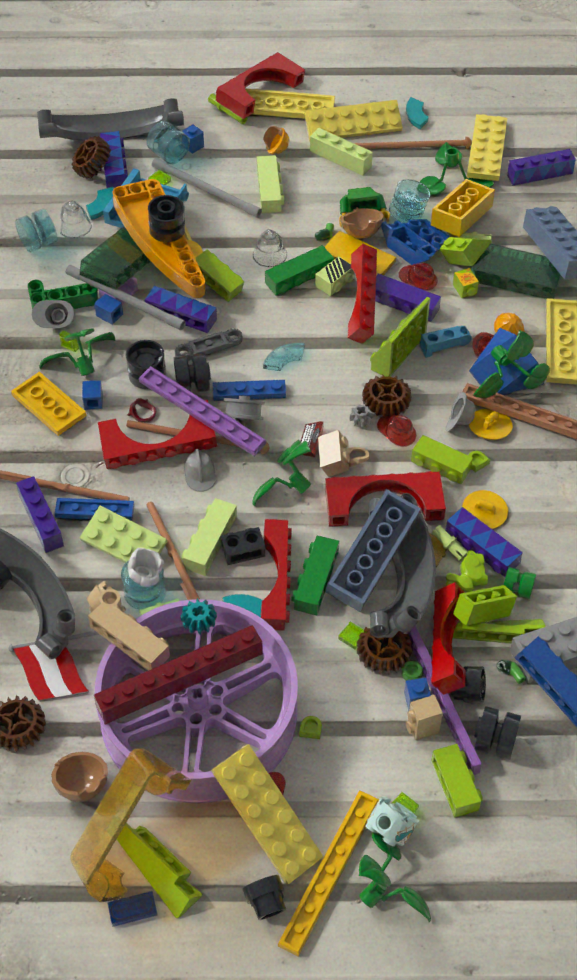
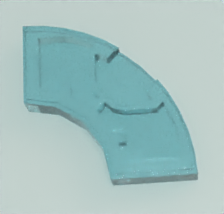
M291 343L276 348L266 357L263 369L281 371L283 366L289 362L302 361L305 343Z

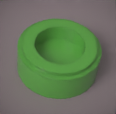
M409 661L402 667V677L406 681L422 678L423 668L420 663Z

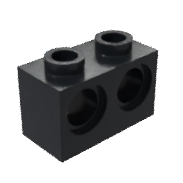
M259 527L221 535V545L227 566L265 557V543Z

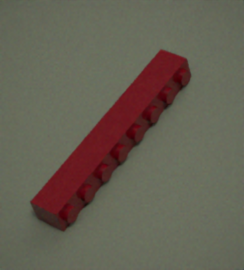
M253 625L94 694L96 708L106 725L262 655V640Z

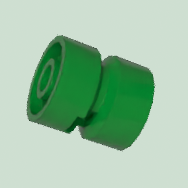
M509 567L504 586L513 593H518L519 597L530 599L536 574L527 571L521 573L519 569Z

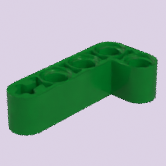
M35 279L31 280L27 286L32 309L35 304L45 300L66 301L71 304L73 309L94 306L99 299L98 288L87 283L44 290L42 281Z

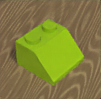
M449 237L444 241L440 251L449 264L473 266L492 242L488 239Z

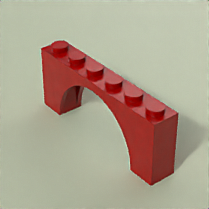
M277 52L217 87L215 101L244 119L254 113L255 99L245 89L247 86L259 81H276L295 88L303 83L305 69Z
M190 414L186 425L176 436L155 444H145L130 439L121 431L116 418L98 422L103 457L107 469H117L125 465H136L140 462L155 461L159 458L174 457L184 453L190 454L196 449L209 450L213 447H218L215 431Z
M440 471L325 478L329 527L348 526L350 511L358 500L368 494L386 491V489L391 492L412 495L419 508H421L425 521L444 520L446 506Z

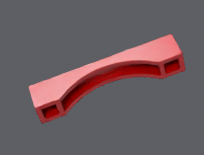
M362 244L351 254V268L354 270L357 278V295L348 323L347 338L361 344L374 335L377 249L366 244Z
M265 519L263 540L265 549L270 553L275 562L278 578L274 588L262 601L261 618L272 626L274 630L285 631V623H289L290 611H286V606H290V594L286 592L287 589H290L291 577H287V572L291 571V560H287V556H291V544H288V540H291L292 528H288V520Z
M456 582L436 590L433 602L434 630L432 631L433 660L431 662V682L443 695L465 687L466 670L456 661L452 652L453 634L459 621L453 613L460 594L465 593Z

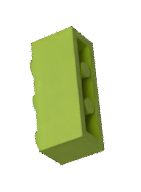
M206 249L195 258L205 278V283L227 302L242 291L244 285L242 277L234 273L214 253Z
M422 435L412 449L411 462L432 472L440 471L441 476L448 478L452 482L462 484L472 468L473 457Z
M504 585L461 593L453 614L466 626L509 617L517 595Z
M458 744L433 750L431 761L454 818L479 811L483 797L480 789H476L474 785L475 779L472 770H468L466 766L467 759L464 751H460Z

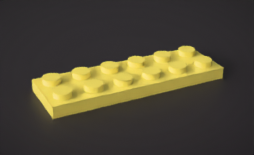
M245 88L247 93L255 99L254 113L252 114L305 119V110L331 108L335 104V96Z
M397 100L305 110L304 112L309 142L310 136L318 128L341 138L396 132L403 129Z
M476 114L467 170L468 178L499 181L507 118Z
M547 298L546 364L550 367V373L546 378V382L577 384L576 300Z
M249 744L243 746L211 770L286 884H290L323 858L318 847Z

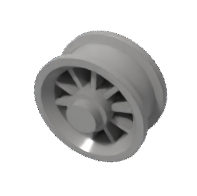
M239 396V399L224 398L226 402L225 414L235 418V420H239V423L246 427V421H250V419L263 420L261 407L265 404V401L250 400L249 396Z

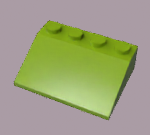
M426 297L405 320L402 319L399 327L393 330L389 338L382 342L380 349L372 354L370 358L372 371L380 375L383 374L385 377H388L389 374L392 376L420 343L421 334L427 333L429 297Z

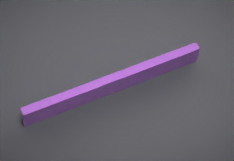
M150 366L140 376V383L254 457L266 445L264 438Z
M415 625L410 632L406 633L409 634V640L412 642L411 648L423 668V674L427 678L430 689L438 701L456 744H458L460 751L463 750L466 755L468 769L472 770L473 775L479 774L481 768L480 759L449 694L443 695L432 685V659Z

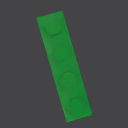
M321 245L266 270L265 284L275 296L311 279H315L316 273L331 263L334 257Z
M317 535L315 541L310 543L308 551L310 556L304 560V573L299 574L297 585H299L298 590H294L291 601L294 602V610L315 616L318 615L339 553V540Z

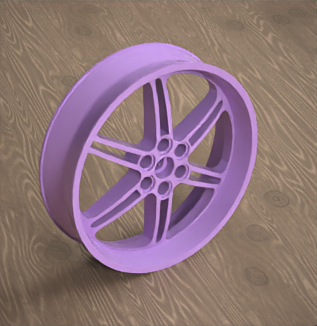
M197 599L178 601L157 607L136 619L137 623L143 627L147 626L156 637L163 639L191 633L189 629L183 627L181 613L183 606H188L189 601L195 603ZM207 600L208 605L213 604L217 618L215 626L210 627L209 633L204 630L201 635L198 634V631L193 633L196 635L195 650L201 647L203 633L207 634L208 645L212 643V637L215 633L230 635L253 625L262 640L263 654L261 656L264 660L261 663L218 682H214L210 678L200 682L204 685L195 684L180 691L184 692L182 695L175 693L168 696L166 699L171 701L169 704L126 723L112 721L105 725L97 710L103 740L113 762L130 781L153 795L185 803H207L229 798L211 771H200L205 732L209 728H216L242 742L259 748L255 754L268 774L282 761L293 740L297 724L298 680L292 655L281 636L272 626L256 614L230 603ZM111 643L102 657L97 671L95 694L119 684L126 674L130 673L137 676L148 670ZM277 678L282 683L283 702L281 712L276 724L270 729H264L226 707L227 704L248 694L268 680ZM176 711H183L180 714L175 713ZM214 712L220 713L219 715H212ZM194 721H200L199 724H192ZM179 726L186 728L184 762L180 772L163 769L146 762L130 746V743L133 741L148 738ZM191 737H198L194 771L189 773Z

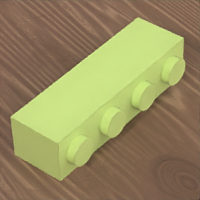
M318 128L310 136V152L360 175H364L372 167V151L321 128Z
M276 155L257 156V175L262 213L281 212V205H284V195H281L283 194V185L279 184L282 183L281 173H278L280 172V162H277Z
M217 498L214 499L212 505H208L205 518L201 519L198 524V531L191 536L188 549H185L182 553L181 559L186 570L206 576L222 546L221 535L229 533L237 517V505Z

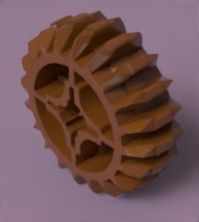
M99 136L89 137L74 153L75 156L72 158L73 162L71 164L73 166L72 169L77 175L86 179L98 175V172L102 171L106 162L109 161L110 146Z
M382 374L380 378L375 376L374 379H369V382L365 384L362 391L363 404L366 407L368 406L369 411L375 413L376 416L382 415L383 418L385 416L392 418L393 415L398 417L400 413L404 414L410 406L412 398L411 388H409L408 383H404L403 379L398 380L397 376L393 378L390 374L388 377Z
M365 627L364 633H360L357 641V654L359 655L360 662H364L365 668L371 666L372 672L379 670L378 672L381 675L383 671H386L389 675L391 670L397 673L399 667H404L405 663L410 661L412 642L409 640V634H404L401 631H398L394 637L377 638L371 635L370 628ZM392 640L396 642L400 648H398L397 645L392 642ZM368 647L372 648V651H374L376 655H374Z
M16 695L15 700H11L8 697L6 703L0 701V727L5 726L9 731L6 734L0 730V749L5 746V749L9 752L13 747L14 751L17 752L19 747H22L26 751V745L30 744L34 747V740L40 741V734H44L46 720L44 719L45 714L41 706L36 704L33 699L28 701V698L24 696L20 700L19 696ZM25 713L33 717V722L25 718Z

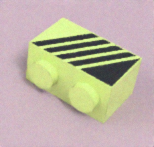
M338 256L316 273L315 286L331 297L353 280L354 270L351 268V264Z

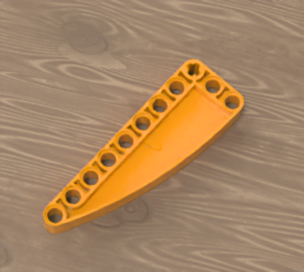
M149 179L114 188V208L126 230L142 252L166 277L191 297H203L205 295V278L185 235L173 242H160L149 233L148 205L155 197L165 195L160 182L156 179Z

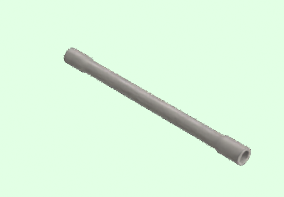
M154 158L152 161L153 167L241 208L257 218L262 213L261 208L189 175L158 158Z
M67 266L65 271L67 275L96 287L166 322L176 329L182 330L185 327L186 322L127 294L75 266Z

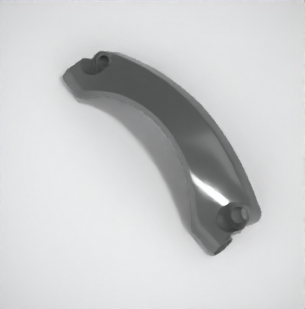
M175 98L164 100V105L108 114L52 115L51 110H40L37 112L40 138L59 137L81 141L88 140L89 137L93 136L100 137V133L119 131L120 138H130L166 127L184 125L183 111H179L178 101Z
M403 493L400 496L418 507L412 495ZM373 498L369 501V517L381 498ZM421 511L393 557L398 581L396 596L393 602L386 608L370 613V633L374 637L388 638L394 637L398 631L410 632L422 619L431 601L435 586L436 563L431 538Z
M0 528V560L10 570L12 575L10 580L28 594L38 613L39 632L35 645L49 659H54L68 645V636L72 635L75 631V613L60 580L45 560L23 541Z

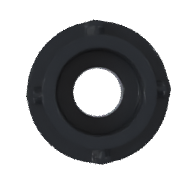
M464 666L466 670L465 687L452 691L451 696L454 697V700L483 703L486 694L485 668L483 666Z
M279 875L262 878L243 888L247 904H251V907L254 908L258 920L273 917L286 910L282 893L284 887Z

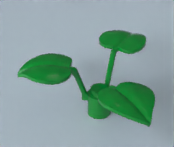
M445 142L435 156V161L440 165H444L441 178L438 179L435 176L424 177L420 180L417 190L427 195H436L443 192L446 188V184L442 182L447 166L454 168L457 164L460 167L464 180L468 179L489 188L494 185V182L492 180L467 178L461 164V152Z
M94 328L85 329L79 333H72L64 339L65 341L77 339L82 356L77 358L78 362L75 361L69 352H61L41 360L39 367L41 369L44 364L53 359L69 357L74 363L75 368H79L81 376L94 373L91 345L98 341H115V335L113 332H108L85 342L88 345V358L84 354L80 337L93 333L95 331Z
M519 330L515 341L511 344L508 351L502 345L493 348L491 356L496 360L494 364L497 366L499 373L491 374L475 391L474 397L489 398L501 389L504 382L501 379L503 373L500 365L508 366L511 363L528 376L524 381V386L527 389H535L546 380L550 373V367L547 364L537 365L530 374L515 362V360L527 356L532 351L534 341L529 334Z
M300 440L295 441L283 451L277 460L278 463L283 462V465L289 463L294 473L289 477L290 483L278 477L270 478L255 492L252 500L254 507L258 499L277 482L288 486L290 489L294 487L300 494L310 487V481L299 472L292 461L305 453L311 452L307 441L302 443Z
M372 832L374 843L383 852L387 853V859L381 867L368 855H364L361 858L359 876L367 877L373 881L359 894L360 899L365 905L373 908L380 900L385 902L396 894H402L403 899L430 922L431 915L427 903L412 888L405 886L385 894L386 888L391 885V881L384 871L392 857L399 861L402 854L397 845L391 846L383 840V835L378 832Z

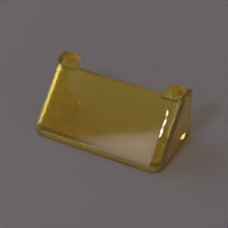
M138 748L129 753L70 855L71 864L87 892L99 902L122 899L128 890L122 884V877L125 873L105 858L144 791L146 790L153 795H162L165 792L171 794L174 789L186 790L191 782V779L148 750Z

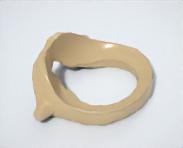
M347 448L348 454H351L352 451H361L366 454L362 457L351 458L350 462H348L349 467L366 462L370 458L368 450L364 448Z

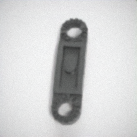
M231 328L225 332L221 331L189 341L186 344L178 345L175 349V357L183 356L180 352L187 351L188 353L185 356L189 361L192 360V354L205 353V355L237 346L242 343V332L239 329ZM230 336H237L238 338H235V340L232 338L231 340Z

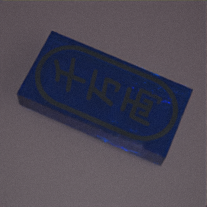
M152 891L107 902L112 927L157 916Z

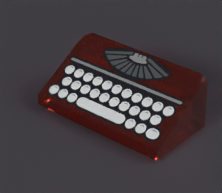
M324 421L305 424L301 443L307 441L311 452L303 454L304 456L315 458L319 446L318 437L322 436Z

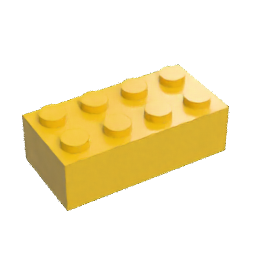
M465 179L432 208L431 226L460 237L493 207L495 189Z

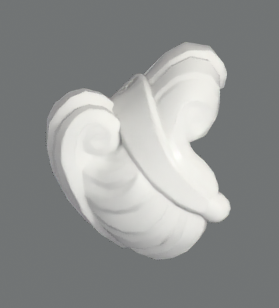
M137 548L129 559V577L142 587L154 586L159 582V574L164 560L156 551Z

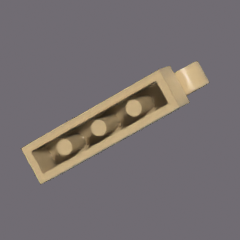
M106 589L100 594V605L88 615L90 627L145 669L151 670L162 665L170 657L167 641L156 637L147 626H141L132 615H127L121 610V598L118 591ZM107 599H116L112 604L104 603Z

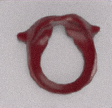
M138 398L130 405L127 416H132L138 422H149L155 418L156 408L148 402V399ZM138 404L140 407L151 410L152 415L146 419L140 418L135 405Z

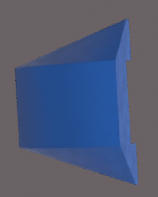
M427 219L408 220V223L394 221V224H387L384 221L381 224L387 247L411 265L429 260L441 248L444 241L450 237L444 231L431 226V222Z
M499 328L470 368L469 372L480 385L491 374L499 373L497 366L494 364L496 360L491 356L493 348L502 345L508 351L517 337L516 334ZM531 353L525 357H520L519 360H515L519 366L530 374L539 365ZM511 363L508 366L500 365L503 373L501 379L504 383L497 393L508 395L518 390L527 389L524 386V381L528 376Z

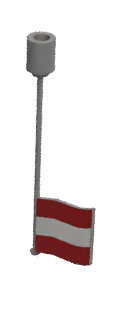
M92 631L70 635L68 640L99 635V633ZM35 642L15 646L9 645V651H14L21 662L29 686L39 702L89 693V690L81 681L73 658L66 647L58 657L49 659L35 645Z

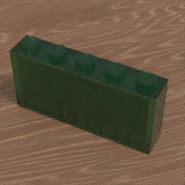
M124 226L81 260L79 275L116 290L146 264H149L150 260L138 247Z
M495 244L488 246L471 269L479 284L544 299L555 298L561 274L546 256Z

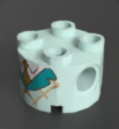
M382 796L367 819L366 828L374 833L378 832L383 835V840L391 846L396 844L403 846L407 843L420 821L416 819L417 816L402 804L398 802L395 804L390 803L392 799Z

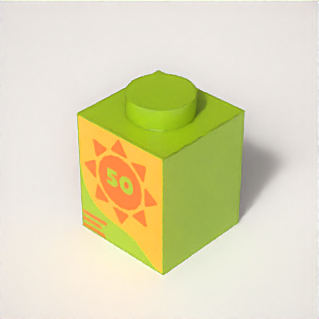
M470 268L454 272L453 286L461 298L477 294L479 281Z

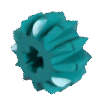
M197 598L195 603L189 601L188 606H183L181 621L183 622V627L189 629L191 634L198 631V634L201 635L203 630L209 633L210 627L215 626L217 613L214 610L213 604L208 605L206 599L200 602Z

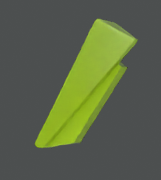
M543 619L486 621L467 626L460 622L456 625L453 639L512 644L513 637L544 628L545 623Z
M119 820L113 831V836L175 918L181 917L203 895L186 881L191 871L147 828L138 826L136 829H133L125 820Z

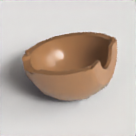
M357 208L344 216L341 215L340 221L348 235L358 239L372 237L378 232L384 215L375 209Z
M83 751L70 753L62 757L54 764L55 767L51 773L52 784L58 794L72 802H83L94 798L104 788L108 779V769L105 761L94 753Z

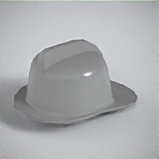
M45 300L35 304L31 315L32 320L40 327L63 328L72 322L74 310L71 304L66 301Z
M461 392L454 401L446 426L447 432L451 431L456 424L467 425L474 419L476 407L472 401L466 398L467 396L464 392Z
M196 449L194 453L188 456L184 463L185 479L191 489L203 492L213 487L216 480L215 468L210 456Z

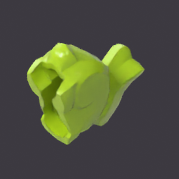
M468 551L467 556L460 565L461 575L448 573L446 575V586L456 582L464 592H471L474 590V586L487 585L488 576L485 574L483 554Z

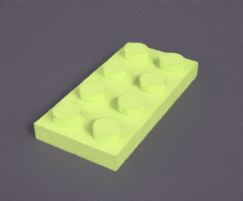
M102 506L98 507L80 536L81 541L126 564L129 563L132 553L137 548L150 549L160 554L168 542L166 538Z

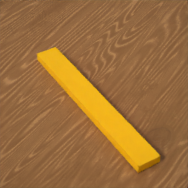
M359 790L281 936L278 947L299 957L366 828L367 819L379 799Z

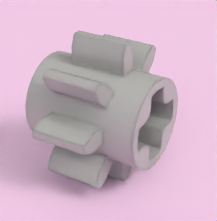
M358 405L352 408L350 421H354V426L363 428L367 424H371L373 412H368V406Z

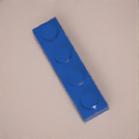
M285 379L213 382V401H224V398L239 399V396H249L250 399L286 398Z
M57 498L54 514L55 518L92 519L98 507L102 506L132 521L134 501Z

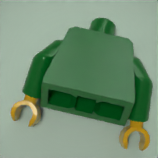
M371 187L348 189V194L340 199V214L343 216L357 208L375 209L381 211L384 215L383 217L389 222L390 212L386 211L387 207L383 195L375 192Z

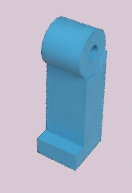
M455 326L421 334L419 347L425 358H427L436 351L458 345L465 346L471 342L472 336L466 326Z

